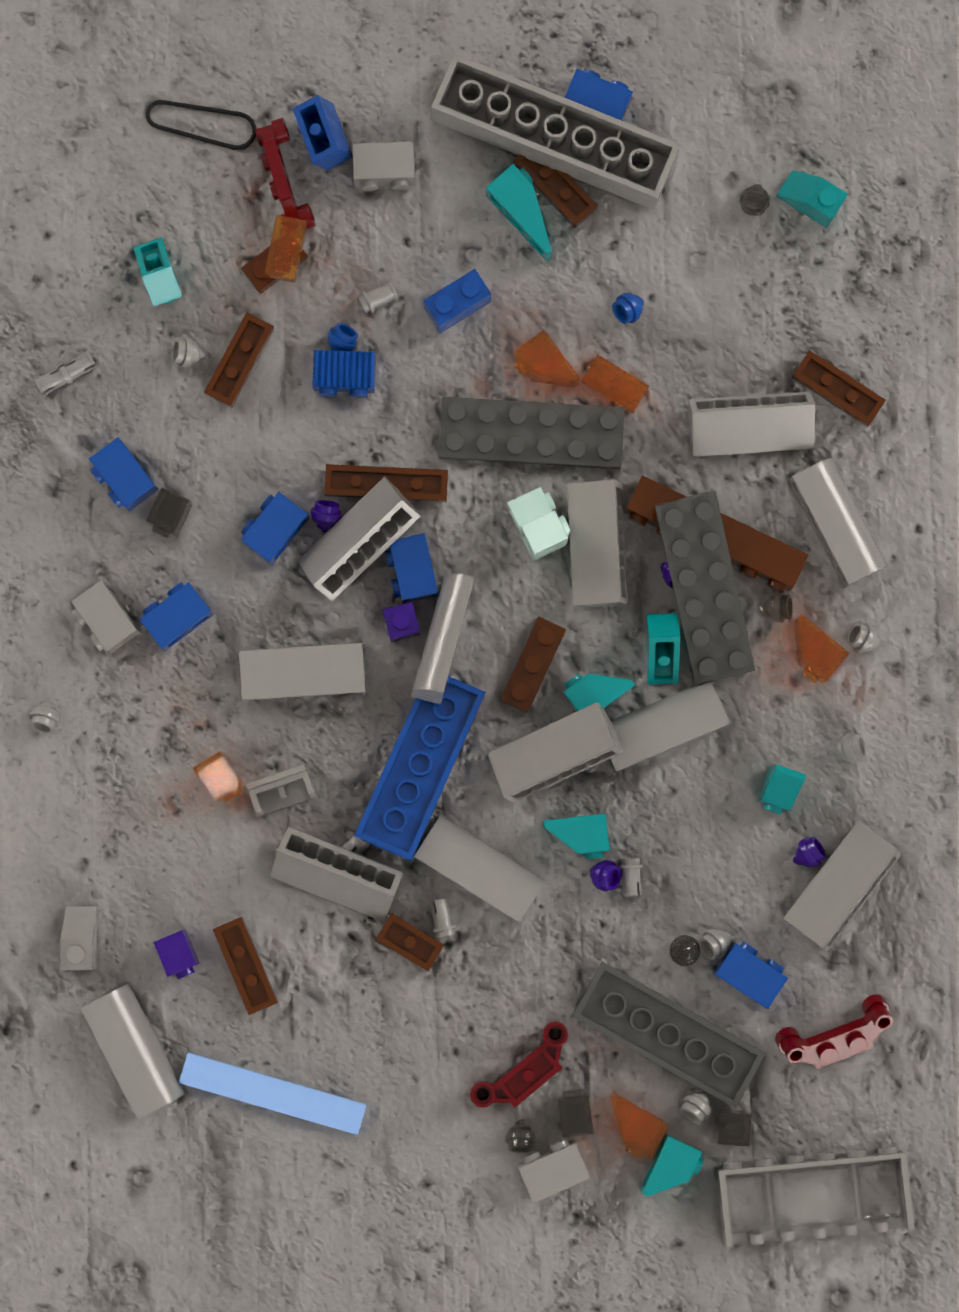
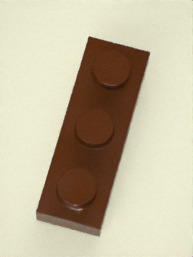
M522 155L514 159L513 164L519 170L523 168L529 173L533 179L532 184L574 228L579 226L597 209L598 205L567 173L557 169H550L547 166L528 160Z
M246 312L204 391L205 395L231 408L233 407L274 330L273 325Z
M810 350L791 377L867 427L886 401V399Z
M538 617L500 701L526 713L529 712L564 636L565 628Z
M243 917L214 928V934L248 1015L278 1003Z

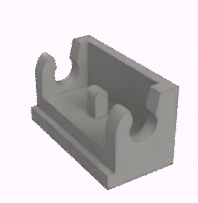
M306 764L246 784L258 817L317 797Z

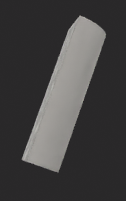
M811 392L689 400V429L693 457L814 449L815 402Z
M832 458L821 461L793 475L788 480L844 588L888 566Z
M384 476L297 562L312 585L333 601L420 518V515L403 494Z
M613 479L567 484L569 528L571 531L569 536L573 606L627 605L628 586L622 483Z
M447 574L444 576L411 697L441 705L471 597L474 576L465 574Z
M363 642L239 651L242 700L366 692Z
M710 681L695 685L612 720L611 723L624 753L609 759L615 773L729 725L730 722L721 701Z
M596 702L487 754L504 798L515 803L624 753L608 715L602 706Z
M442 815L439 816L414 856L519 923L545 881Z
M857 821L783 919L810 942L827 953L901 856L899 850L860 821Z
M288 827L277 850L270 877L385 922L404 872Z
M129 983L80 1008L137 1120L186 1094Z

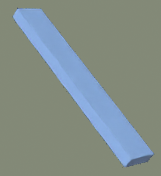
M191 1052L187 1053L179 1080L180 1084L355 1135L359 1134L367 1106L363 1102Z

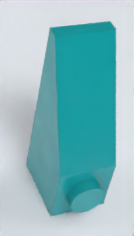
M512 164L486 187V197L542 258L548 261L551 258L552 249L534 186L531 184L533 179L525 169L521 168L518 170Z

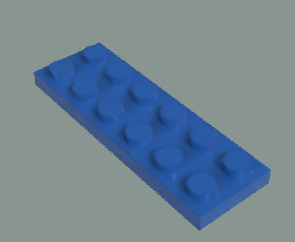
M449 676L441 705L415 699L355 832V838L405 860L412 861L483 701L485 691Z

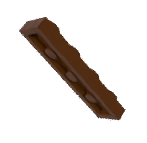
M326 464L325 496L363 498L385 476L407 500L447 502L448 470Z

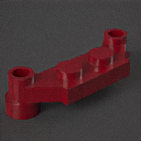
M283 117L273 120L271 125L255 129V133L260 147L264 146L265 153L261 154L266 172L271 171L274 180L269 183L274 200H280L284 210V214L280 215L284 230L289 232L301 227L304 230L315 227V219L309 203L296 205L279 148V144L291 141Z
M874 994L867 997L862 1003V1010L865 1014L863 1018L807 1039H802L795 1028L786 1027L776 1034L775 1042L780 1052L786 1055L789 1062H804L814 1065L815 1069H819L874 1048L873 1042L883 1030H887L892 1026L893 1019L884 997Z
M558 1021L549 1022L543 1029V1043L496 1082L479 1081L472 1086L470 1091L472 1102L481 1108L488 1107L492 1103H511L514 1108L563 1068L559 1060L562 1045L568 1038L566 1027ZM558 1028L561 1031L560 1036L555 1039L549 1036L551 1029ZM480 1088H485L489 1094L485 1098H480L477 1095V1091Z

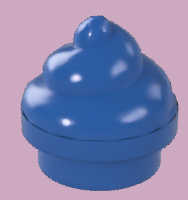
M623 293L616 298V302L612 305V310L615 317L621 323H634L640 318L644 301L637 295Z
M338 323L336 327H332L328 332L330 351H352L357 345V332L344 323Z

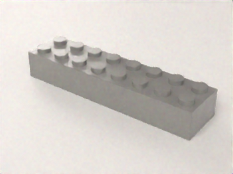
M455 53L431 106V121L518 156H525L528 160L547 166L550 169H557L567 173L570 177L652 210H655L680 147V144Z

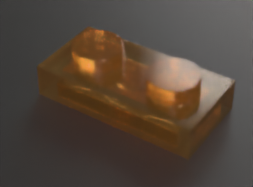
M276 215L265 277L296 283L307 227L306 220Z
M598 354L581 381L619 406L625 407L632 414L649 388V385Z

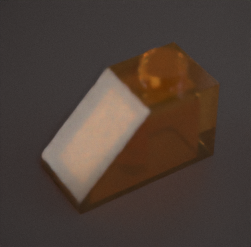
M545 330L514 351V358L516 360L513 364L522 377L527 375L533 382L572 388L579 385L580 377Z
M801 614L794 621L798 665L803 668L801 673L808 680L815 684L817 681L823 684L827 682L850 653Z
M219 751L193 768L216 801L224 799L227 803L242 794L239 788L245 784L225 753Z
M612 1091L609 1097L621 1140L627 1145L625 1151L639 1159H642L643 1155L651 1159L669 1126L668 1123Z

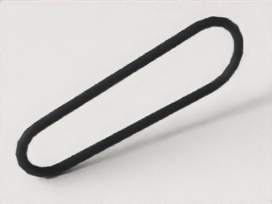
M156 100L146 110L147 122L156 129L232 150L247 148L256 137L255 129L257 127L254 120L249 115L238 111L167 100ZM160 104L240 116L250 122L252 135L245 144L231 145L158 125L151 120L150 112L154 106Z

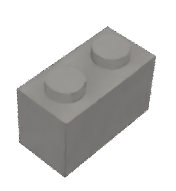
M413 141L352 144L355 188L361 187L362 191H376L379 187L391 186L393 190H406L409 186L415 185Z
M102 580L71 601L76 608L72 611L74 617L81 626L85 624L89 626L93 632L89 637L99 651L105 649L108 653L112 654L141 633L110 588Z
M567 1138L558 1140L550 1145L551 1150L540 1154L537 1150L521 1158L523 1162L518 1164V1169L533 1204L591 1178L575 1139L568 1142Z

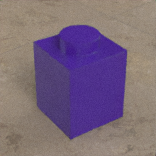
M413 602L383 609L391 643L421 635Z
M186 929L153 942L167 977L175 974L178 980L195 972L193 966L200 962Z

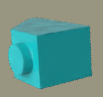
M793 170L776 197L825 228H828L848 193L822 177Z
M162 237L133 247L142 279L153 306L169 304L175 299L182 297L180 286Z
M677 613L647 614L646 655L648 685L679 683L681 637Z
M577 674L564 684L567 690L563 692V695L576 712L596 702L604 709L633 688L635 684L632 680L595 674H587L582 678L580 674Z
M777 764L769 766L758 802L765 804L764 810L781 815L782 810L791 811L807 774Z
M605 813L543 821V827L577 854H585V860L603 858V851H610Z
M665 1132L640 1188L641 1193L648 1197L690 1181L692 1174L697 1176L704 1162V1158L700 1157L702 1154L700 1148Z

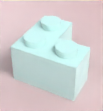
M541 487L507 502V508L533 561L566 546L569 532L571 531L563 515L557 516L554 510L556 506L549 492L544 494Z

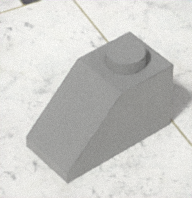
M66 906L60 938V970L96 969L98 906Z

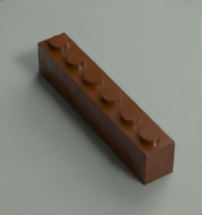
M642 475L625 513L630 515L628 518L630 521L640 526H645L648 523L656 527V533L661 535L654 505L687 496ZM721 513L731 563L740 567L739 572L751 579H756L758 576L767 580L766 585L778 592L783 593L785 589L788 591L793 589L809 555Z

